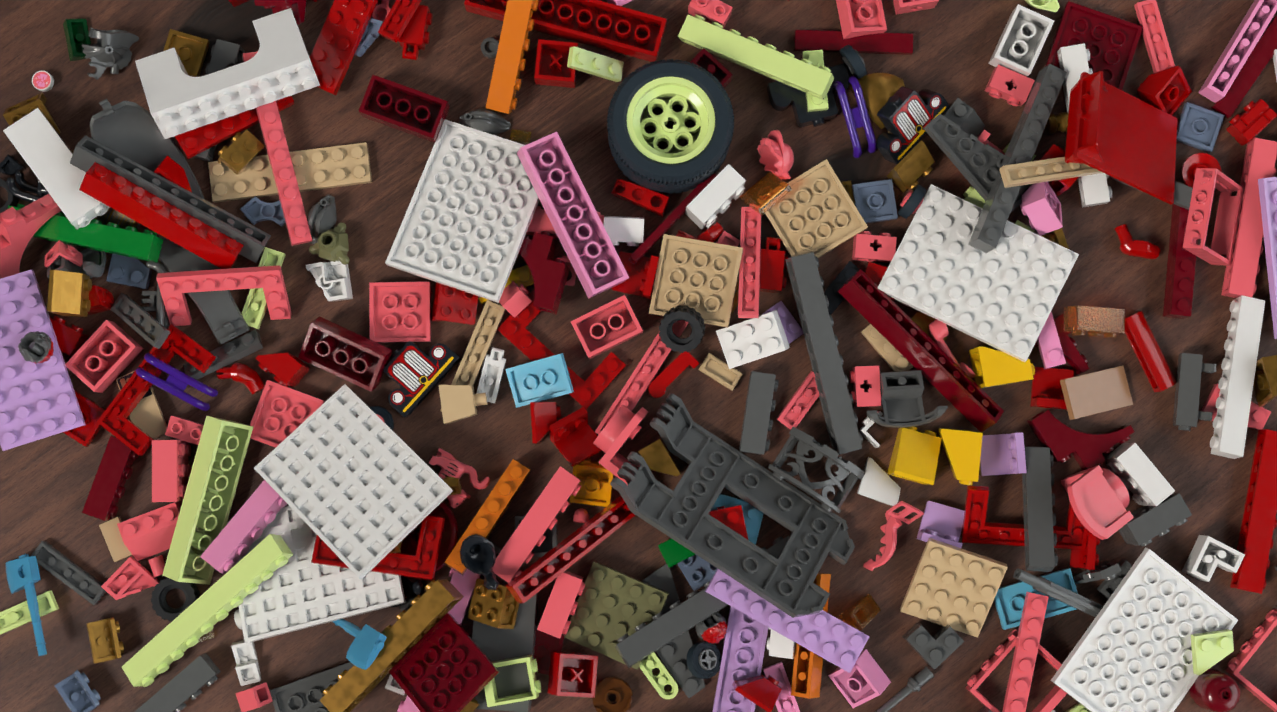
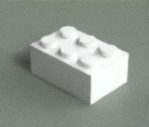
M1018 4L1012 11L988 64L994 67L1001 65L1028 77L1032 72L1054 20Z
M728 164L686 206L685 214L701 230L705 226L709 228L716 221V215L719 212L723 214L730 207L731 200L733 198L737 200L743 194L746 180Z
M777 310L759 315V318H751L716 331L729 369L790 348Z
M1136 443L1121 444L1105 457L1107 468L1119 476L1126 488L1134 494L1132 497L1139 505L1158 506L1175 492L1173 487Z

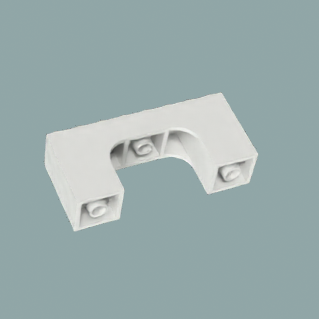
M291 8L252 21L260 42L257 54L246 62L201 77L189 76L175 48L135 61L150 113L165 139L320 86Z

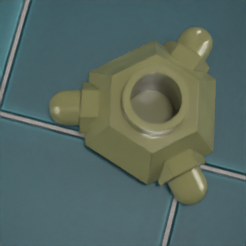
M341 222L334 229L331 228L322 233L317 239V243L309 247V252L311 254H318V257L333 262L340 261L343 265H347L350 259L347 256L349 245L348 234L345 233L346 224Z

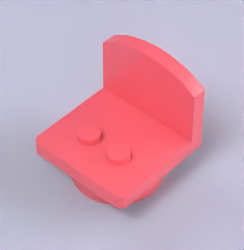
M622 405L593 444L605 452L598 463L627 484L626 480L618 476V470L624 462L630 463L635 468L637 467L618 452L629 438L632 440L642 427L639 424L649 411L642 407L635 414Z
M1098 465L1069 475L1061 480V484L1068 493L1071 506L1077 518L1090 533L1101 540L1108 539L1134 518L1131 512L1125 509L1130 501L1128 490L1121 479L1110 470L1101 468Z

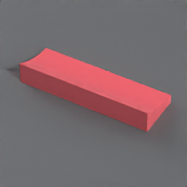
M836 0L843 39L887 31L881 0Z

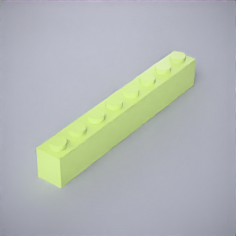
M695 14L694 17L687 15L678 35L682 42L701 50L704 48L713 55L822 100L825 99L834 80V76L830 73L831 70L824 66L815 67L807 59L802 58L798 60L790 52L784 51L781 53L776 51L777 48L773 45L766 43L764 46L759 44L757 39L750 36L744 38L740 36L741 33L733 29L727 31L719 23L712 22L710 24L705 22L706 19Z

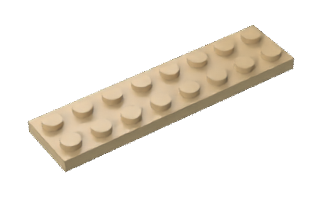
M366 142L289 152L300 192L372 183L368 144ZM268 155L256 156L237 175L224 163L219 164L217 161L208 162L212 201L214 203L254 198L255 196L278 195Z

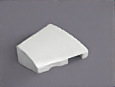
M330 261L306 265V269L312 273L316 279V284L322 288L328 301L353 299L348 264L343 265L340 261Z
M868 457L863 470L865 475L861 479L857 494L890 506L896 505L901 488L872 458Z

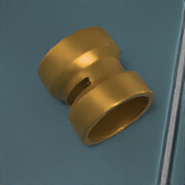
M1068 113L1050 114L1045 126L1047 134H1054L1056 131L1067 132Z

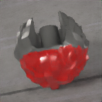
M29 332L20 340L21 342L18 345L19 351L26 361L36 364L43 363L53 356V342L49 335L44 332Z
M718 612L695 626L697 635L704 641L712 644L719 643L727 633L726 619Z

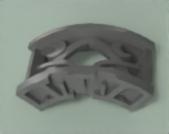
M792 427L789 432V439L773 464H770L768 467L774 472L772 476L780 481L785 479L822 503L820 507L829 513L832 510L840 513L841 509L839 508L858 479L861 480L865 472L849 460L838 456L839 453L827 445H821L812 436ZM798 441L796 454L790 453ZM809 450L815 452L814 458H805L804 454L809 456ZM823 456L826 457L825 470L830 479L822 482H810L804 468V462L812 463L820 460ZM787 457L796 459V463L790 462L786 464L792 467L791 472L781 469ZM832 465H836L838 467L837 471L834 472V474L837 475L835 477L833 476L830 470V467ZM799 474L801 482L793 478V476ZM846 478L844 483L841 485L840 482ZM833 485H836L839 488V491L836 495ZM812 489H822L821 495ZM829 491L835 495L832 501L827 498Z

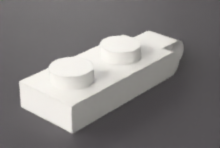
M492 347L491 354L486 355L476 394L486 392L487 402L495 404L506 359L503 358L504 350Z

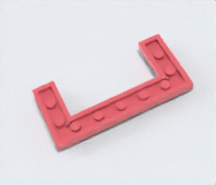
M280 265L158 273L156 277L169 323L174 326H186L192 323L184 293L263 288L271 320L291 319V308Z

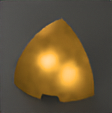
M888 73L868 74L858 79L863 92L869 117L882 129L885 126L877 116V113L900 87H905L904 81ZM849 84L850 89L855 97L853 87L851 84Z

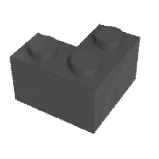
M916 623L902 636L934 670L964 642L949 625L943 626L931 636L922 625Z

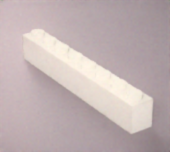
M1085 43L1060 47L1058 50L1060 69L1067 72L1063 81V90L1068 114L1070 90L1080 80L1081 73H1093L1092 68L1088 66L1090 52L1089 49H1086ZM1100 173L1080 176L1078 178L1082 207L1110 202L1112 189L1111 186L1107 185L1109 175Z
M1242 295L1234 299L1230 304L1231 318L1227 324V331H1229L1228 339L1224 344L1226 352L1221 364L1223 373L1218 384L1220 393L1215 405L1217 414L1213 420L1214 434L1210 440L1211 454L1232 459L1240 458L1244 455L1265 300Z

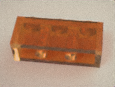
M1079 305L1064 307V331L1072 332L1073 336H1084L1085 333H1088V337H1100L1101 334H1104V338H1116V334L1125 333V309Z

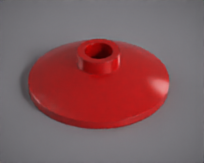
M1207 153L1191 155L1185 160L1181 170L1184 183L1193 188L1196 168H1216L1222 172L1217 159Z

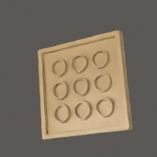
M827 159L758 201L791 257L814 252V255L819 258L868 228Z
M664 234L649 314L664 316L673 307L675 308L680 305L688 306L701 314L704 324L729 327L743 248Z
M929 538L900 611L942 626L949 625L956 631L978 638L1008 566L1006 563Z

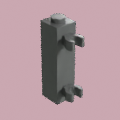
M1180 353L1178 355L1173 426H1178V430L1191 431V428L1197 427L1198 420L1212 421L1213 412L1198 411L1201 372H1216V364L1202 363V354Z

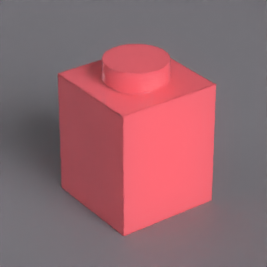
M512 281L504 289L499 302L515 318L532 300L528 296L530 292L524 285L518 286Z
M267 682L235 693L241 712H247L273 702Z

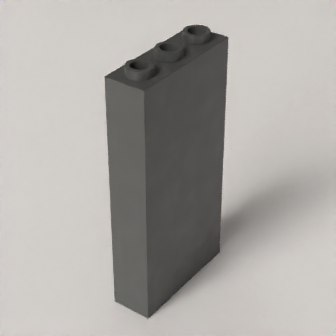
M502 581V584L500 585L505 586L508 584V582ZM539 592L525 603L519 604L514 629L495 628L473 620L472 640L491 662L532 655L534 660ZM526 662L496 667L499 671L495 676L498 698L531 692ZM484 688L474 697L480 704L476 709L529 712L531 710V700L487 707Z

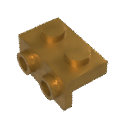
M247 129L242 134L240 132L237 133L231 140L233 143L229 147L225 145L218 153L219 158L217 162L219 164L224 163L236 175L265 147Z
M113 617L86 623L93 663L96 664L121 658V653H124L122 641H118L117 633H120L119 622L115 621Z

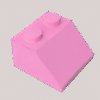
M1049 182L1032 184L1022 195V204H1020L1023 215L1029 217L1031 228L1033 230L1036 229L1040 236L1062 228L1061 203Z
M867 649L861 652L850 673L838 667L828 675L852 708L881 695L891 683Z

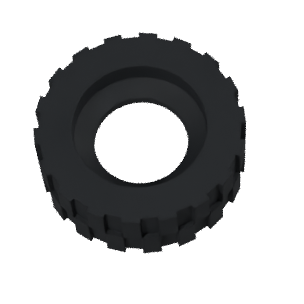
M681 305L671 308L665 313L659 325L661 341L672 351H678L679 353L690 352L700 344L704 336V319L694 308ZM685 320L691 325L692 333L690 336L679 338L673 333L672 326L676 321Z
M170 578L162 579L159 584H156L151 594L152 608L155 610L156 615L162 617L161 619L172 622L199 598L200 591L197 589L198 586L194 583L177 582ZM173 588L182 590L186 597L183 606L177 609L171 608L166 602V595Z

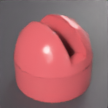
M580 508L574 512V523H586L589 521V514L585 509Z

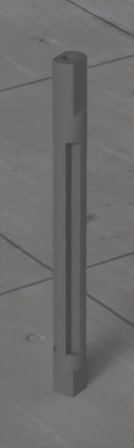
M1019 568L1014 572V578L1031 585L1033 589L1093 617H1096L1103 608V605L1041 576L1036 577Z

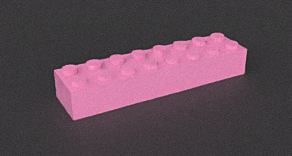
M554 132L521 147L517 155L588 299L626 281L629 276L558 133Z

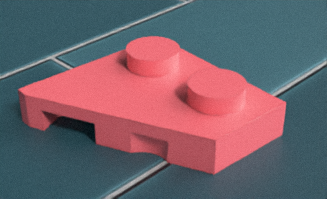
M130 556L101 587L115 600H118L152 586L155 587L160 581L134 557Z

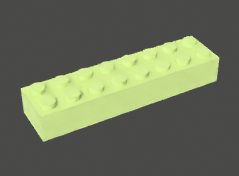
M206 415L162 576L177 582L210 585L214 568L200 556L227 525L253 426Z

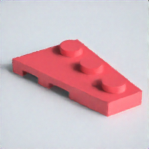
M1214 384L1201 410L1202 412H1213L1212 421L1217 414L1215 405L1220 393L1218 384ZM1251 401L1247 428L1262 430L1271 411L1259 407Z

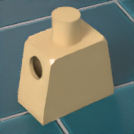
M439 385L444 424L477 415L476 406L488 404L486 392L475 394L473 386Z

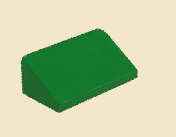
M672 538L658 545L669 568L695 555V553Z

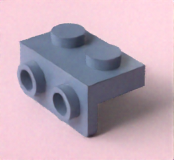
M76 670L72 675L54 686L71 712H91L100 705L99 700L101 697L95 689L91 691L88 686L90 681L84 672L80 673Z

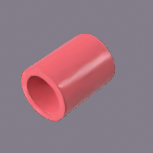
M160 555L149 559L154 577L162 575L165 567L163 556Z

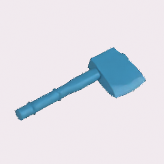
M24 554L19 556V559L6 562V575L11 594L25 589L38 656L47 655L34 585L41 578L36 556Z
M345 619L332 621L336 626H340L347 633L355 637L347 651L346 658L358 668L364 670L369 668L383 649L387 637L367 624L361 629Z

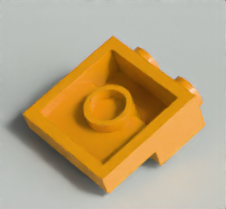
M591 458L574 466L573 475L581 480L579 484L582 487L575 496L571 494L569 502L603 507L608 506L612 491L610 483L613 480L614 474L598 462L591 461Z

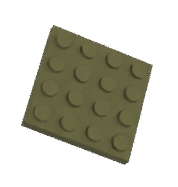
M594 561L564 638L625 664L615 648L616 644H618L617 640L627 633L629 636L636 632L635 628L645 622L648 625L653 622L652 617L662 612L669 593ZM642 660L633 665L632 668L638 670Z

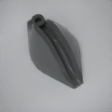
M486 108L475 109L461 115L459 118L461 125L492 135L508 131L511 127L509 121L494 110Z
M325 196L309 210L307 221L312 237V242L309 243H317V239L322 233L335 227L337 215L334 196Z

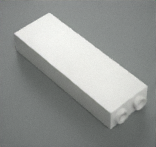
M38 108L3 130L76 229L87 226L92 219L108 211L109 206L79 190L86 172L70 164L72 152Z

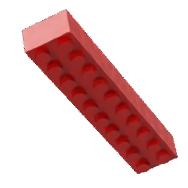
M465 0L464 6L467 12L503 21L508 0ZM538 0L537 10L533 11L531 18L534 19L533 30L650 62L657 61L667 23L665 18L599 0Z

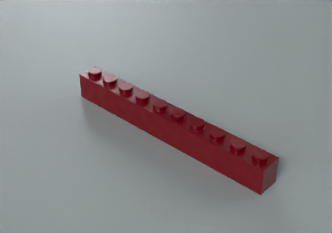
M861 269L846 281L838 292L917 370H921L922 375L981 433L997 423L1004 410L883 291L878 289V286Z

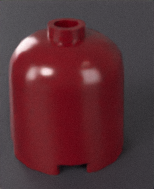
M1208 669L1199 675L1189 689L1190 697L1193 698L1199 707L1214 712H1229L1236 707L1240 699V689L1236 681L1229 675L1213 669Z

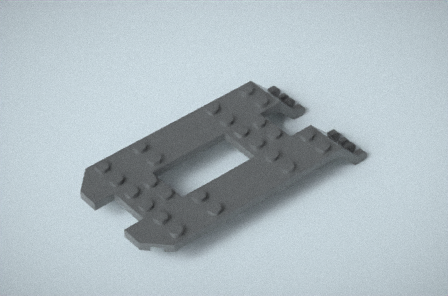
M669 393L666 398L667 403L661 405L656 413L658 418H653L650 426L659 432L669 452L689 464L677 486L672 491L658 482L644 458L635 452H630L627 459L636 465L637 468L628 462H624L617 472L618 476L626 480L627 484L615 477L610 485L619 491L632 513L792 618L820 613L830 596V593L813 583L828 555L842 565H845L855 548L853 540L849 538L846 520L833 512L829 513L820 507L821 504L786 481L776 479L772 476V472L695 423L682 399ZM723 488H726L792 531L777 559L708 514Z

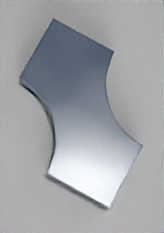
M255 196L240 208L253 225L265 220L274 221L281 227L286 224L280 200L274 203H266Z

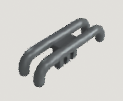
M148 261L146 263L148 268L157 271V273L170 272L164 264ZM157 283V291H142V296H150V299H141L142 304H149V307L142 308L146 312H156V320L165 328H168L170 323Z

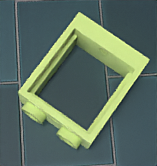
M532 655L492 662L495 667L526 662L531 692L498 698L494 677L484 687L487 707L532 700L539 697L541 683L540 680H536L535 672H538V665L536 659L533 660Z

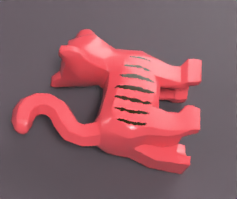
M441 448L438 449L437 455L432 456L429 464L432 466L438 465L442 468L438 474L441 479L446 477L460 479L464 473L469 474L470 483L476 489H485L490 483V478L487 476L483 481H478L477 471L472 466L458 461L452 454ZM462 489L460 494L447 497L449 506L452 508L461 505L466 498H471Z

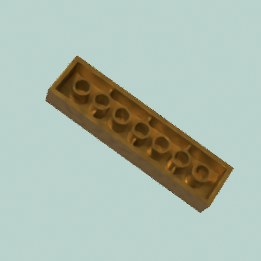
M447 579L431 581L425 587L427 591L422 596L418 595L410 603L412 606L407 611L403 610L396 617L398 621L392 626L388 625L381 632L387 638L383 649L379 652L371 666L364 670L354 665L348 671L347 669L344 670L337 677L339 681L335 685L331 684L323 691L322 694L324 696L319 701L330 712H351L464 596Z

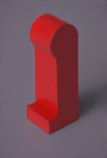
M620 179L616 180L611 192L612 195L654 212L660 217H664L670 202L668 196Z
M689 352L681 353L650 383L648 387L650 396L653 398L662 397L670 383L688 366L694 369L699 362Z

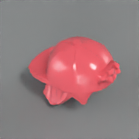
M773 130L769 133L768 138L760 140V145L757 147L761 156L759 162L765 166V171H771L780 180L791 179L788 172L794 162L793 151L788 144L783 143L781 132Z

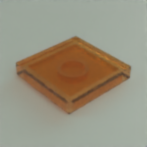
M768 172L743 193L740 199L760 215H763L792 189L789 184Z

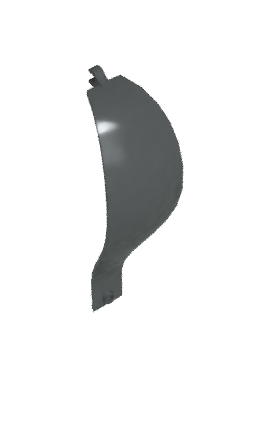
M107 98L99 102L103 111L93 115L90 121L91 138L152 172L168 155L184 168L192 193L205 200L195 175L172 137L167 139L163 137L152 115L146 109L130 101H122L113 106ZM140 223L137 224L138 232L144 233V230L152 231ZM157 233L156 236L163 239L159 260L170 272L221 269ZM230 290L188 293L202 312L219 344H223L250 330Z

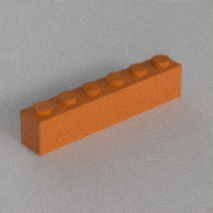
M538 0L507 1L486 109L507 114L512 113V110L516 109L518 101L515 98L516 90H520L522 79H519L520 71H524L526 59H523L524 52L529 49L530 39H527L529 31L533 29L534 19L531 18L533 11L537 10Z
M514 459L511 461L446 559L445 564L462 576L465 574L467 568L462 564L460 558L462 542L467 537L475 534L488 539L530 475V469Z
M818 572L813 583L829 593L831 574ZM828 600L822 609L825 612L828 611ZM797 643L795 645L791 696L808 699L820 697L823 658Z

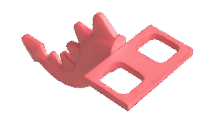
M900 501L887 510L885 513L887 523L880 527L885 533L880 542L886 544V546L880 548L882 556L877 554L876 561L871 558L863 564V567L873 571L874 568L888 562L896 550L897 530L902 526L901 521L909 525L924 515V512L904 501ZM900 506L905 507V509H903L899 513L893 512ZM912 512L917 513V515H915L911 519L905 518Z

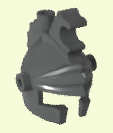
M90 28L88 36L97 38V44H82V47L84 48L83 53L86 54L85 58H90L91 60L88 64L95 66L96 71L94 73H87V75L98 80L102 77L107 67H111V74H119V69L128 66L129 61H131L132 52L130 47L139 40V37L123 30H97Z

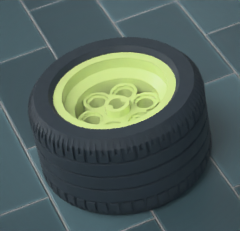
M664 59L650 62V64L647 63L637 68L635 72H631L620 83L610 102L607 115V129L611 154L619 169L623 171V174L639 186L662 194L682 193V191L687 192L690 189H695L699 184L709 179L713 174H716L717 170L722 166L730 147L734 132V114L726 90L710 72L687 61ZM676 104L681 105L683 110L675 112L672 107ZM659 107L663 110V113L655 115L652 110ZM692 120L696 125L693 128H688L685 122ZM668 121H673L675 123V125H673V129H668L665 126L667 125ZM647 126H653L656 129V131L652 134L646 133L645 128ZM684 138L688 141V145L682 147L678 145L677 141ZM660 141H665L668 147L660 149L657 144Z

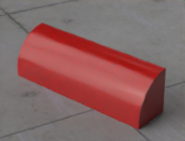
M1142 310L1119 320L1154 393L1161 392L1175 385L1177 381Z

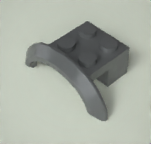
M88 248L81 251L80 253L83 254V265L81 267L59 255L47 268V277L49 278L50 270L83 273L90 276V279L101 277L105 269L106 253Z
M921 370L886 372L880 374L883 417L877 413V410L867 411V417L885 427H912L927 424L938 419L944 414L948 406H937L934 411L925 415L922 401L924 384Z

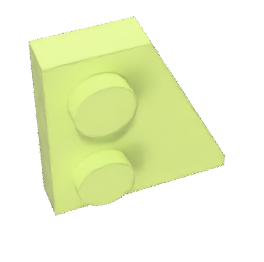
M1225 629L1191 634L1194 674H1203L1234 651L1233 632L1231 630Z

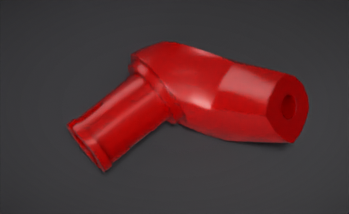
M716 222L698 234V236L687 234L681 230H678L676 236L714 242L723 233V228Z
M1127 224L1120 225L1114 229L1121 243L1119 249L1123 254L1152 260L1158 258L1160 248L1147 241L1133 240Z
M234 363L232 366L223 367L216 371V373L223 372V374L217 375L218 379L232 378L236 382L243 383L252 395L262 391L265 387L259 374L241 363Z

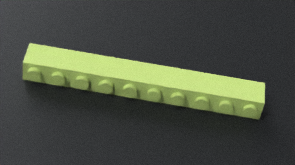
M269 534L122 666L133 687H147L155 681V677L167 671L169 665L173 661L180 659L188 648L196 645L201 636L212 631L213 626L218 621L225 619L229 615V611L241 605L243 599L248 594L254 593L263 581L270 579L276 569L288 563V559L293 553L280 535Z

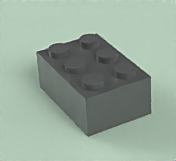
M1172 493L1158 506H1142L1131 512L1134 518L1118 531L1126 544L1141 545L1143 547L1150 544L1153 537L1157 535L1160 537L1170 532L1169 528L1172 526H1180L1188 521L1187 518L1192 513L1180 493Z

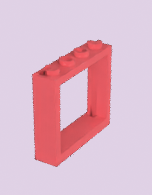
M1196 168L1183 248L1211 265L1231 266L1244 188L1216 168ZM1216 188L1220 191V198L1210 249L1205 246L1214 189ZM1237 191V196H1231L1232 192ZM1197 239H1201L1200 245L1196 244Z
M1274 609L1267 613L1263 624L1255 628L1252 638L1241 646L1240 653L1229 661L1228 668L1225 671L1271 710L1277 712V704L1239 673L1276 627L1277 609Z
M1019 628L1010 632L1006 643L999 645L994 651L995 655L981 665V671L977 675H972L967 681L968 685L965 688L985 707L990 709L991 712L1000 711L976 689L1015 647ZM1039 644L1037 653L1058 671L1062 664ZM1055 685L1032 712H1051L1067 693Z

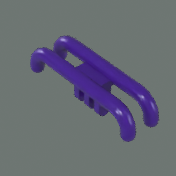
M851 76L848 81L853 87L858 107H850L845 88L841 82H834L833 87L837 90L853 146V157L859 158L862 150L856 131L857 128L864 126L869 153H874L877 145L860 83L856 77Z
M151 353L144 355V359L148 363L168 373L169 376L166 381H163L145 371L142 367L136 369L138 376L203 411L210 409L208 403L187 394L184 390L187 385H190L209 396L216 397L218 395L217 389H213L152 356Z

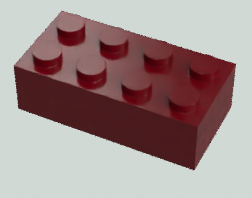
M372 74L358 112L364 118L435 143L443 122L448 115L450 105L446 100Z
M319 316L311 322L298 358L368 391H373L381 381L384 373L383 369L388 363L392 350Z

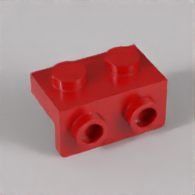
M1088 531L1085 550L1071 549L1070 567L1095 570V566H1098L1099 563L1096 545L1100 544V538Z

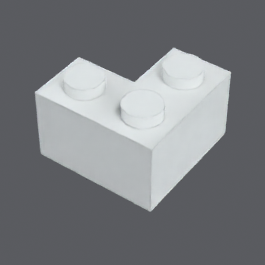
M1199 535L1182 571L1198 580L1209 582L1216 567L1227 572L1237 573L1245 554L1210 536Z

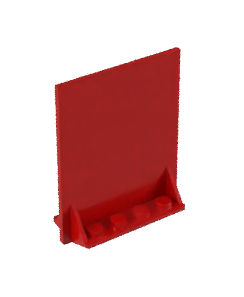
M1102 71L1092 74L1083 72L1080 75V80L1070 90L1065 162L1086 164L1171 205L1174 203L1178 118L1106 83L1103 79Z

